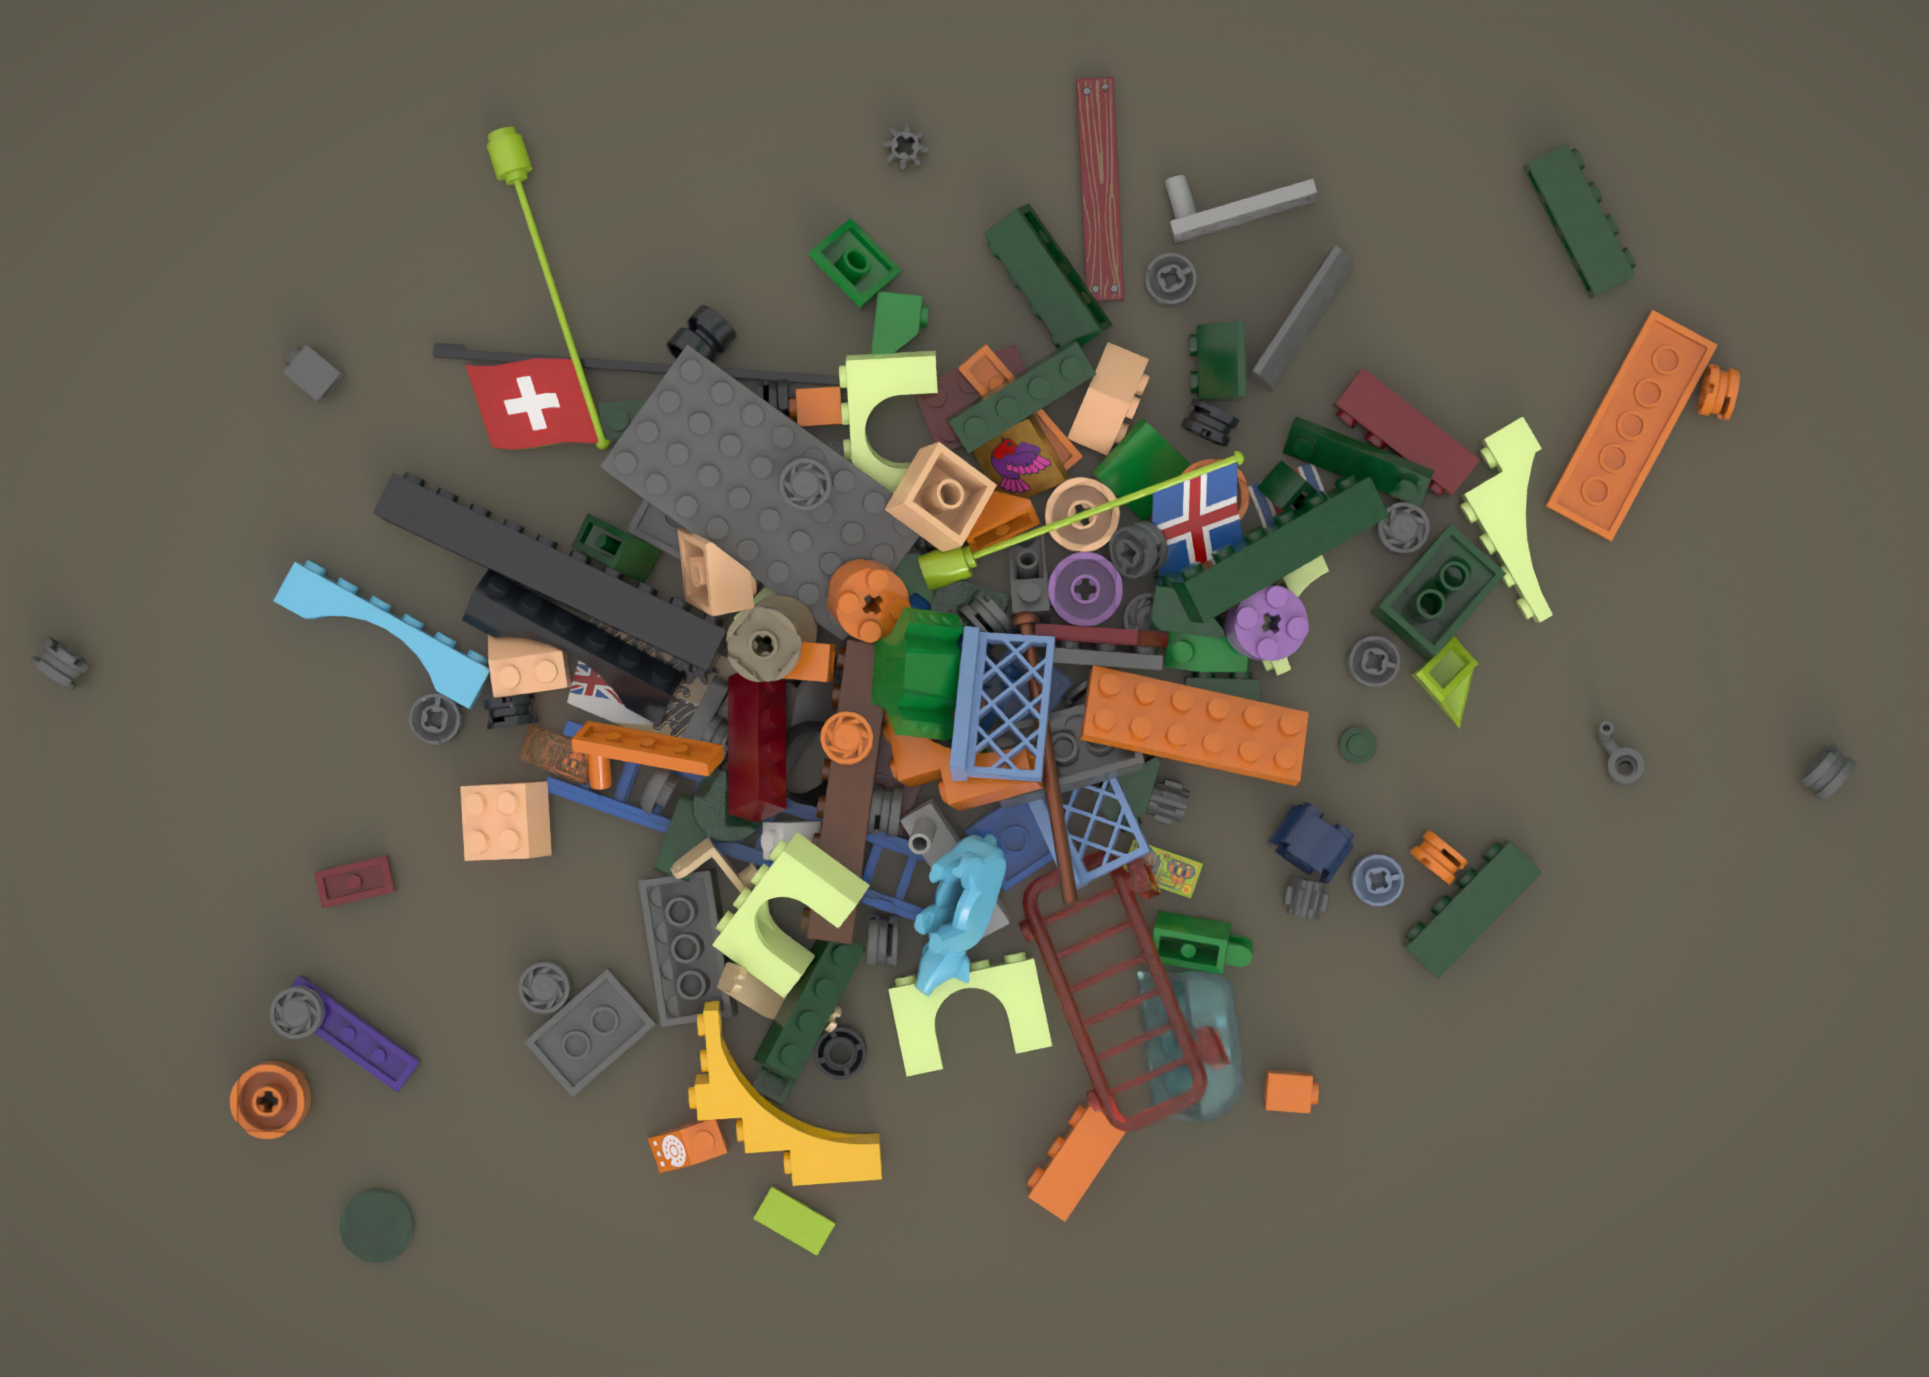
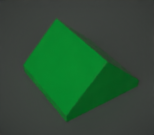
M851 218L808 253L809 258L860 311L878 295V291L882 292L902 272Z

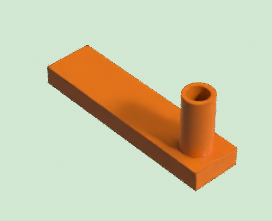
M587 721L572 738V751L587 754L590 786L598 790L609 788L612 785L610 759L708 777L724 759V745Z

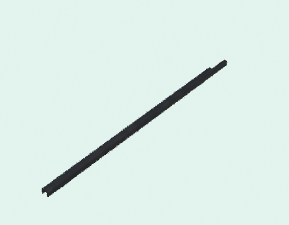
M434 343L433 357L507 363L534 358L571 359V357L465 350V345ZM579 358L582 368L666 374L673 365ZM721 368L736 379L767 381L788 379V382L840 386L839 376Z

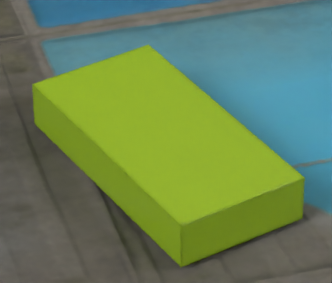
M773 1185L753 1218L816 1256L836 1224L835 1221Z

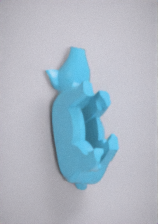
M991 834L986 835L984 838L972 835L962 839L949 853L944 854L932 866L929 874L930 881L935 883L940 880L935 894V904L921 911L917 915L914 924L915 930L922 935L928 933L930 940L922 949L915 988L928 997L937 986L953 977L969 983L970 960L966 953L968 949L975 946L981 940L987 929L1006 871L1004 852L997 847V839Z

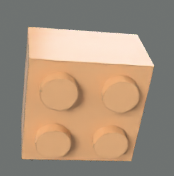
M937 442L919 449L884 510L940 551L945 552L963 545L997 485L943 444Z
M548 781L460 786L465 861L527 859L552 855Z

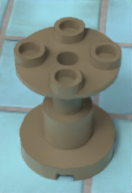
M776 594L762 599L754 605V608L740 614L730 625L726 638L730 663L741 676L754 682H770L782 679L798 664L802 655L803 642L817 643L818 623L814 619L811 610L794 597Z

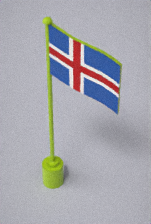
M1234 451V456L975 552L972 551L970 545L967 547L962 545L945 552L937 549L918 556L923 577L930 591L937 590L972 577V568L977 567V558L1153 494L1152 523L1162 531L1168 547L1167 561L1159 569V576H1164L1165 573L1169 572L1180 574V570L1192 563L1200 562L1202 565L1212 559L1211 553L1214 550L1227 544H1231L1233 547L1243 541L1237 506L1238 464L1241 465L1244 462V455L1240 451Z

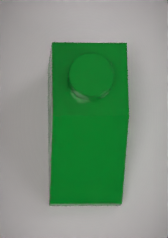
M878 291L871 355L898 353L919 336L920 327L927 328L929 306L922 305L923 296Z
M1168 631L1169 638L1165 657L1166 668L1196 672H1249L1250 658L1239 654L1230 645L1225 633L1224 639Z

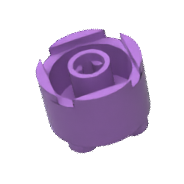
M1079 552L1072 554L1059 562L1050 575L1048 581L1049 602L1057 616L1069 624L1083 627L1098 625L1110 618L1120 605L1123 595L1121 576L1108 559L1097 553ZM1082 579H1088L1089 585L1095 586V593L1089 594L1088 600H1081V594L1074 591L1075 586L1081 585Z
M1267 586L1229 608L1226 615L1225 634L1230 645L1239 654L1254 660L1275 661L1290 656L1301 646L1309 632L1307 613L1301 600L1293 592L1281 586ZM1263 617H1270L1271 622L1268 624L1269 630H1262L1261 625L1265 622Z

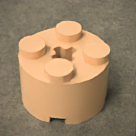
M1083 477L1067 480L1052 492L1047 501L1044 512L1045 525L1074 515L1076 513L1075 507L1081 505L1083 510H1087L1115 500L1116 497L1107 486L1097 480ZM1119 506L1088 517V525L1083 526L1080 521L1048 533L1060 547L1076 553L1095 551L1104 546L1117 530L1120 517Z

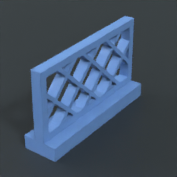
M964 626L949 767L952 780L968 781V777L1042 782L1055 637L980 632L979 627ZM988 644H1003L1011 654L995 665L987 656ZM1031 646L1046 647L1045 659L1035 667H1032L1021 655ZM1017 659L1028 672L1012 684L1001 670ZM986 664L990 668L987 673H985ZM1044 669V677L1042 678L1038 673ZM996 675L1006 685L1007 689L991 700L983 691V685ZM1034 677L1043 687L1042 694L1029 703L1018 689ZM1014 694L1025 707L1008 719L997 706ZM983 699L987 705L981 709ZM1041 704L1040 714H1039V713L1036 711L1035 708H1036L1038 705ZM993 710L1004 724L988 736L979 724L980 719ZM1028 713H1031L1039 722V729L1025 738L1015 727V724ZM1010 729L1021 743L1005 755L993 741ZM978 734L984 739V740L981 741L979 744H978ZM1035 740H1037V749L1032 745ZM988 745L1001 758L991 767L975 766L976 755ZM1027 748L1036 758L1035 769H1018L1010 760ZM1006 764L1010 769L1002 767Z
M1118 777L1104 781L1101 789L1091 785L1084 787L1099 793L1092 814L1074 807L1081 788L1073 790L1068 805L1063 804V808L1066 809L1064 816L1077 890L1088 885L1089 882L1152 852ZM1109 784H1111L1115 794L1107 791ZM1105 795L1118 799L1122 807L1117 823L1098 816ZM1042 798L1028 802L1057 866L1047 799ZM1072 812L1091 818L1084 839L1072 835L1068 828ZM1125 816L1129 822L1130 827L1123 825ZM1097 820L1115 826L1108 847L1090 841ZM1123 829L1134 833L1140 848L1128 854L1114 850L1120 830ZM1074 840L1082 843L1080 850H1078ZM1088 845L1106 851L1101 867L1091 872H1088L1083 861ZM1112 854L1120 856L1119 858L1110 862Z

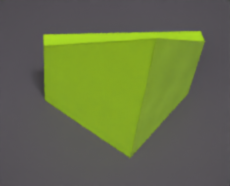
M1453 636L1435 657L1426 660L1411 675L1460 729L1473 670L1479 663Z

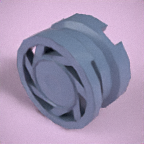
M1369 854L1361 857L1354 864L1350 873V884L1354 894L1361 901L1372 906H1385L1400 896L1404 887V874L1394 859L1383 854Z

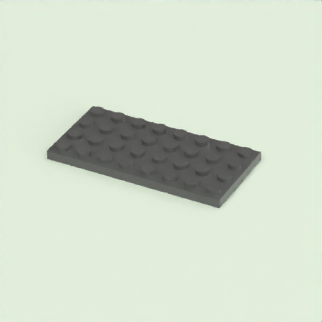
M686 345L600 465V468L688 531L715 544L748 569L755 579L776 594L791 596L803 602L811 610L817 623L842 641L845 640L848 633L835 621L827 607L829 582L832 575L842 565L856 559L881 562L894 572L920 536L884 510L894 493L689 345ZM799 457H810L820 461L827 468L831 478V492L828 499L820 507L813 510H798L791 507L783 499L779 490V476L782 469L790 461ZM870 595L864 598L866 605L871 602Z

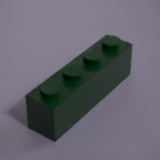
M1568 143L1527 163L1523 169L1591 299L1634 277L1635 274L1632 269L1636 267L1630 251L1626 247L1621 249L1615 237L1619 234L1613 218L1609 214L1604 216L1598 204L1602 201L1598 188L1594 182L1588 183L1581 170L1585 168V164L1576 148L1571 150Z
M1030 204L1015 209L983 233L988 240L987 246L994 257L1002 260L1007 267L1010 281L1027 296L1032 313L1039 320L1045 322L1051 331V339L1057 348L1073 340L1082 349L1114 326Z
M1071 340L945 419L963 449L970 453L1095 376L1096 372L1079 344Z
M1505 840L1502 844L1498 841L1494 842L1482 855L1485 861L1476 870L1470 867L1456 881L1459 888L1450 897L1444 894L1430 908L1433 915L1424 924L1420 920L1417 921L1405 933L1404 937L1408 940L1402 946L1437 979L1542 873L1510 841Z
M816 939L810 950L815 955L814 959L786 995L753 1061L784 1078L798 1079L866 949L855 941L852 944Z

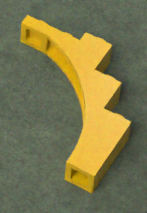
M720 1001L705 1002L703 1014H697L698 1035L705 1036L707 1049L700 1050L701 1070L709 1074H697L695 1087H689L688 1089L690 1109H697V1120L742 1118L736 1119L737 1141H744L745 1153L790 1150V1152H784L785 1174H792L793 1186L881 1180L880 1134H851L815 1127L794 1118L768 1101L751 1085L729 1052L723 1038Z

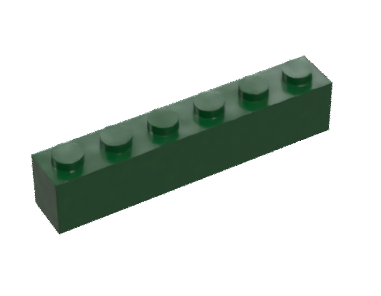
M1354 473L1348 474L1335 481L1336 488L1327 493L1319 491L1303 500L1305 505L1296 511L1291 508L1273 517L1275 523L1264 529L1262 526L1247 531L1242 535L1243 541L1232 547L1231 544H1227L1214 550L1211 553L1213 558L1202 565L1200 562H1195L1180 570L1181 577L1172 581L1171 584L1190 622L1205 623L1387 518L1389 514L1371 477L1355 476Z

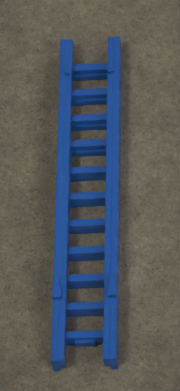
M568 720L563 735L573 738L584 724ZM588 760L585 763L587 773L580 778L585 781L579 780L578 786L552 776H548L546 780L548 781L549 793L667 833L671 818L662 815L664 807L657 804L649 816L644 812L643 808L627 803L641 764L625 761L613 798L592 791L593 788L589 782ZM676 770L674 772L677 775L697 781L691 798L706 803L711 787L728 792V775L713 771L708 777L687 772L682 774ZM786 797L787 809L782 812L804 819L803 821H821L822 825L823 819L816 818L817 806L798 804ZM728 811L719 835L707 831L704 840L709 837L725 855L748 863L753 862L754 865L760 867L763 863L770 867L774 862L763 859V849L761 846L763 825L755 848L730 839L737 816L728 814ZM777 814L765 819L764 822H774ZM867 832L866 841L874 844L862 876V880L870 885L883 847L909 857L895 897L868 888L859 902L915 921L917 915L925 908L903 899L917 860L927 861L922 854H915L910 850L908 838L902 836L897 838L889 837L887 832H878V834H868ZM934 894V897H933V900H932L931 905H932V904H935V894Z

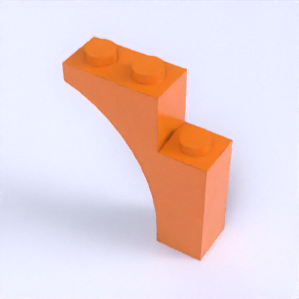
M884 710L886 722L882 724L883 733L887 743L891 744L893 757L890 758V768L894 778L910 788L943 779V781L939 782L942 800L959 812L1043 788V783L1036 781L968 777V781L952 780L949 768L951 749L935 743L929 738L895 735L887 711ZM1027 748L1010 760L1018 769H1035L1036 758ZM1012 749L1004 750L1002 752L1006 755ZM995 752L978 753L975 766L991 767L1001 758ZM1006 764L1002 767L1010 769Z

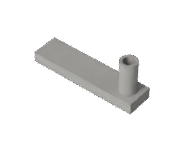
M1177 175L1164 182L1175 215V220L1170 221V232L1174 244L1315 203L1317 199L1314 180L1309 179L1197 213L1185 175Z
M933 798L907 811L900 817L899 821L910 836L908 842L910 850L915 854H922L931 869L937 860L944 854L949 853L961 841ZM997 898L983 937L1006 926L1011 921L1010 914L999 898Z

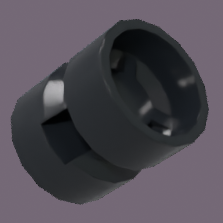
M700 305L687 320L688 328H680L666 345L676 359L686 345H689L714 363L716 361L715 352L723 353L736 339L737 335L732 326L718 312L706 305Z

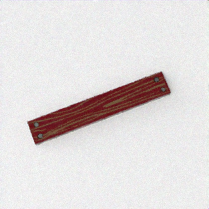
M1114 77L1076 79L1086 286L1097 302L1124 301Z

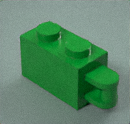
M1158 910L1149 962L1223 974L1224 964L1238 967L1247 966L1252 960L1254 944L1248 937L1230 934L1231 923Z

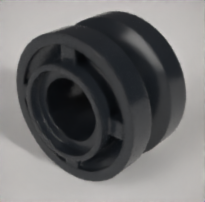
M837 1025L832 1032L824 1031L820 1035L814 1050L815 1061L821 1072L830 1078L838 1080L848 1079L856 1075L862 1069L867 1056V1046L863 1036L856 1029L846 1025ZM836 1043H845L850 1047L851 1057L847 1061L838 1062L832 1058L830 1048Z

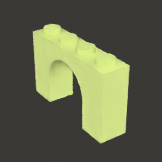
M936 351L846 355V365L839 366L840 388H847L848 402L841 403L842 425H850V439H843L844 458L852 461V464L892 493L897 489L912 462H893L879 455L867 438L866 422L873 408L886 398L896 395L938 393Z
M798 832L794 834L788 843L781 839L768 857L774 861L773 864L768 867L763 863L750 881L756 885L755 888L751 891L745 887L733 903V906L738 909L737 912L733 914L729 910L715 928L721 933L712 944L783 998L786 997L803 975L815 955L785 934L775 924L769 912L768 900L776 897L796 899L839 928L870 886Z
M1017 952L1003 956V963L990 965L989 959L970 962L969 983L953 977L937 986L929 997L915 988L916 974L895 978V985L889 986L888 990L906 1076L943 1069L935 1028L936 1013L941 1003L950 994L964 988L986 990L1001 1001L1009 1018L1016 1054L1052 1046L1034 956L1026 958L1025 952Z

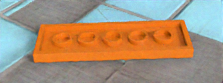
M1651 310L1544 507L1607 541H1612L1718 345L1662 314Z
M1093 665L1089 672L1080 740L1297 786L1301 779L1309 712Z

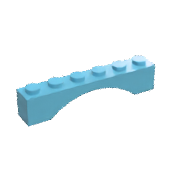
M308 559L305 565L294 562L274 598V602L305 619L347 616L366 620L388 630L401 639L419 657L428 671L437 692L468 709L474 708L491 677L489 666H487V657L472 649L465 654L454 648L457 643L456 640L437 631L435 636L422 630L424 623L406 613L403 618L389 612L392 607L389 603L372 595L370 600L365 599L357 594L358 586L341 577L336 583L324 576L327 569Z

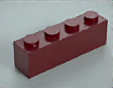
M1363 368L1359 370L1332 405L1338 410L1335 416L1352 429L1355 425H1358L1368 433L1364 438L1372 446L1381 450L1386 447L1396 456L1434 470L1428 489L1439 497L1443 493L1447 496H1452L1480 461L1474 454Z
M737 672L728 677V814L758 823L787 809L786 679L754 682L744 678Z

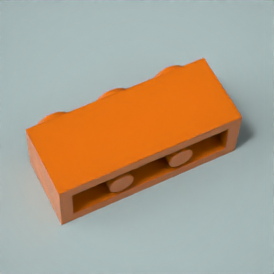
M1091 1101L1088 1102L1085 1108L1079 1105L1067 1122L1072 1126L1065 1138L1058 1136L1047 1151V1154L1051 1156L1044 1169L1037 1166L1026 1183L1030 1187L1028 1197L1064 1222L1128 1130L1125 1124Z

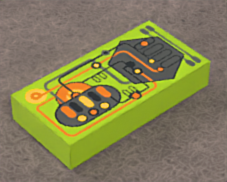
M1132 840L1128 853L1140 848L1137 840ZM1149 845L1152 852L1123 865L1122 875L1191 899L1203 863Z

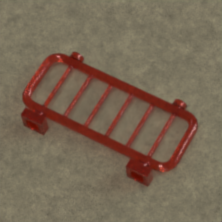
M1096 852L1084 856L1083 861L1087 870L1089 871L1101 866L1106 852ZM1112 855L1110 862L1117 858ZM1143 857L1127 863L1126 866L1129 871L1125 873L1123 866L1110 872L1114 887L1045 919H1042L1039 912L1037 898L1042 892L1060 884L1058 869L1035 879L1028 885L1023 895L1022 905L1027 919L1019 922L1021 932L1026 941L1030 942L1034 939L1036 941L1094 1089L1086 1092L1090 1106L1095 1112L1103 1110L1110 1125L1126 1132L1139 1130L1200 1101L1206 1092L1208 1084L1204 1063L1217 1070L1231 1064L1217 1029L1210 1026L1200 1028L1194 1031L1198 1042L1194 1043L1134 895L1137 892L1138 895L1149 900L1161 894L1150 864ZM1119 894L1129 920L1060 952H1055L1045 926L1112 895ZM1132 927L1142 951L1141 955L1069 987L1059 962L1060 959ZM1146 961L1156 986L1155 989L1084 1021L1082 1020L1072 995L1073 993ZM1157 995L1160 996L1169 1018V1023L1096 1055L1086 1027ZM1173 1029L1184 1057L1117 1087L1109 1088L1100 1061ZM1187 1063L1193 1079L1190 1090L1134 1116L1126 1117L1119 1112L1113 1096Z

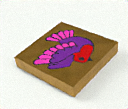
M1033 414L972 451L988 479L997 485L995 491L1027 499L1067 481L1070 477Z

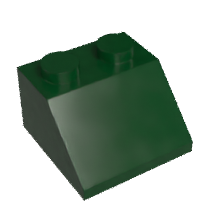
M1245 321L1197 325L1196 334H1189V356H1196V371H1190V393H1197V400L1202 402L1242 401L1246 397Z

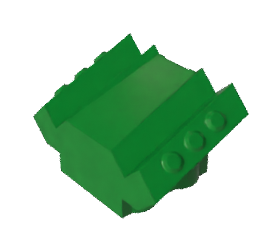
M904 607L892 633L875 642L871 704L878 705L881 709L887 711L895 735L949 741L954 729L952 712L956 707L961 651L957 642L964 630L958 615Z

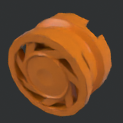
M1709 364L1707 366L1698 397L1697 413L1699 415L1709 416L1712 413L1716 414L1718 419H1730L1738 395L1740 370L1730 368L1728 371L1720 370L1718 365Z
M844 711L834 714L825 722L821 730L820 740L824 752L831 760L838 764L852 765L859 763L868 756L873 747L874 736L871 726L864 717L855 712Z
M1427 830L1422 836L1424 841L1420 846L1415 845L1409 853L1450 885L1455 879L1454 873L1458 869H1463L1468 864V861L1441 838Z

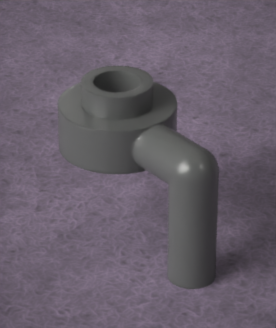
M1603 721L1599 726L1597 739L1609 755L1607 764L1608 776L1619 786H1633L1643 777L1645 770L1644 758L1633 748H1621L1613 737L1614 725L1610 721ZM1621 764H1629L1633 771L1628 775H1624L1619 771L1618 767Z

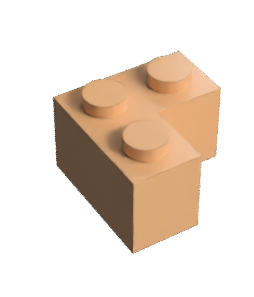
M1108 342L1095 371L1096 375L1092 378L1067 438L1108 456L1114 442L1119 444L1125 437L1129 424L1123 422L1124 418L1132 419L1138 407L1140 398L1134 395L1142 396L1150 376L1144 374V370L1149 359Z

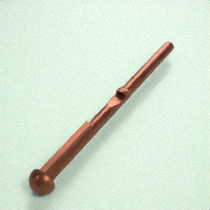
M1021 611L1013 617L1011 628H1019L1021 635H1034V626L1036 623H1040V621L1033 612ZM1031 646L1023 653V657L1032 667L1039 663L1037 647ZM1034 677L1027 682L1031 702L1042 694L1043 688ZM1041 704L1038 705V706L1035 708L1036 711H1037L1039 714H1040ZM1033 716L1036 731L1039 729V722ZM1048 718L1043 781L1063 904L1078 902Z

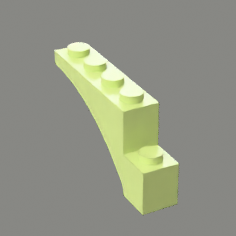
M1521 417L1480 441L1484 447L1479 450L1483 460L1489 469L1496 467L1498 474L1460 495L1464 501L1460 508L1470 524L1474 522L1478 524L1483 535L1479 536V540L1487 554L1491 556L1495 553L1502 565L1500 568L1506 572L1502 578L1508 588L1514 586L1519 594L1520 599L1516 603L1527 620L1533 618L1535 623H1540L1553 614L1540 590L1532 566L1527 542L1526 500L1535 452L1542 448L1524 417Z

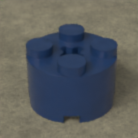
M1307 802L1304 805H1291L1267 841V844L1270 847L1279 845L1276 853L1309 876L1313 870L1322 874L1319 881L1329 884L1354 847L1351 840L1355 835L1340 824L1336 823L1332 826L1322 820L1323 812Z

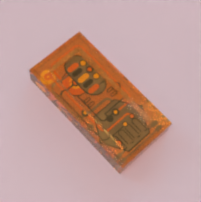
M530 724L518 759L580 784L587 785L589 780L587 754L573 752L572 739Z

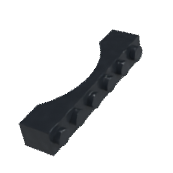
M488 569L474 589L462 621L494 638L515 637L531 639L569 653L602 677L617 694L625 708L657 725L660 724L673 703L685 676L679 670Z

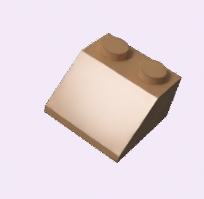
M686 528L677 529L685 601L711 616L754 608L753 596L756 595L757 587L751 572L712 542L691 533Z
M488 634V662L494 698L572 687L568 654L566 652L531 639L515 637L494 638Z

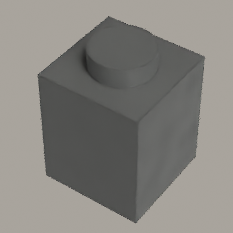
M307 344L303 349L299 346L296 347L284 362L288 367L284 370L283 374L313 399L322 404L346 376L318 351Z

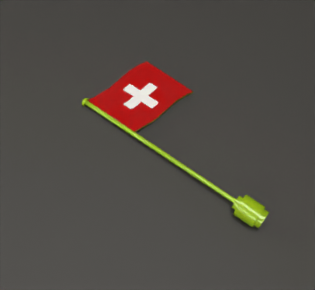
M504 127L487 135L489 143L486 147L497 180L506 181L507 185H515L571 359L534 358L495 366H475L465 364L492 447L524 450L572 442L596 443L597 448L605 450L609 447L610 440L605 439L522 185V181L528 178L527 173L533 168L522 135L517 134L515 127Z

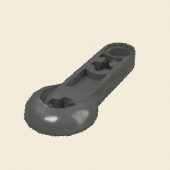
M718 676L713 678L681 738L701 740L708 723L718 713L728 695V682ZM656 767L651 774L640 798L641 807L649 816L657 804L665 808L681 778V776L674 773L675 770Z

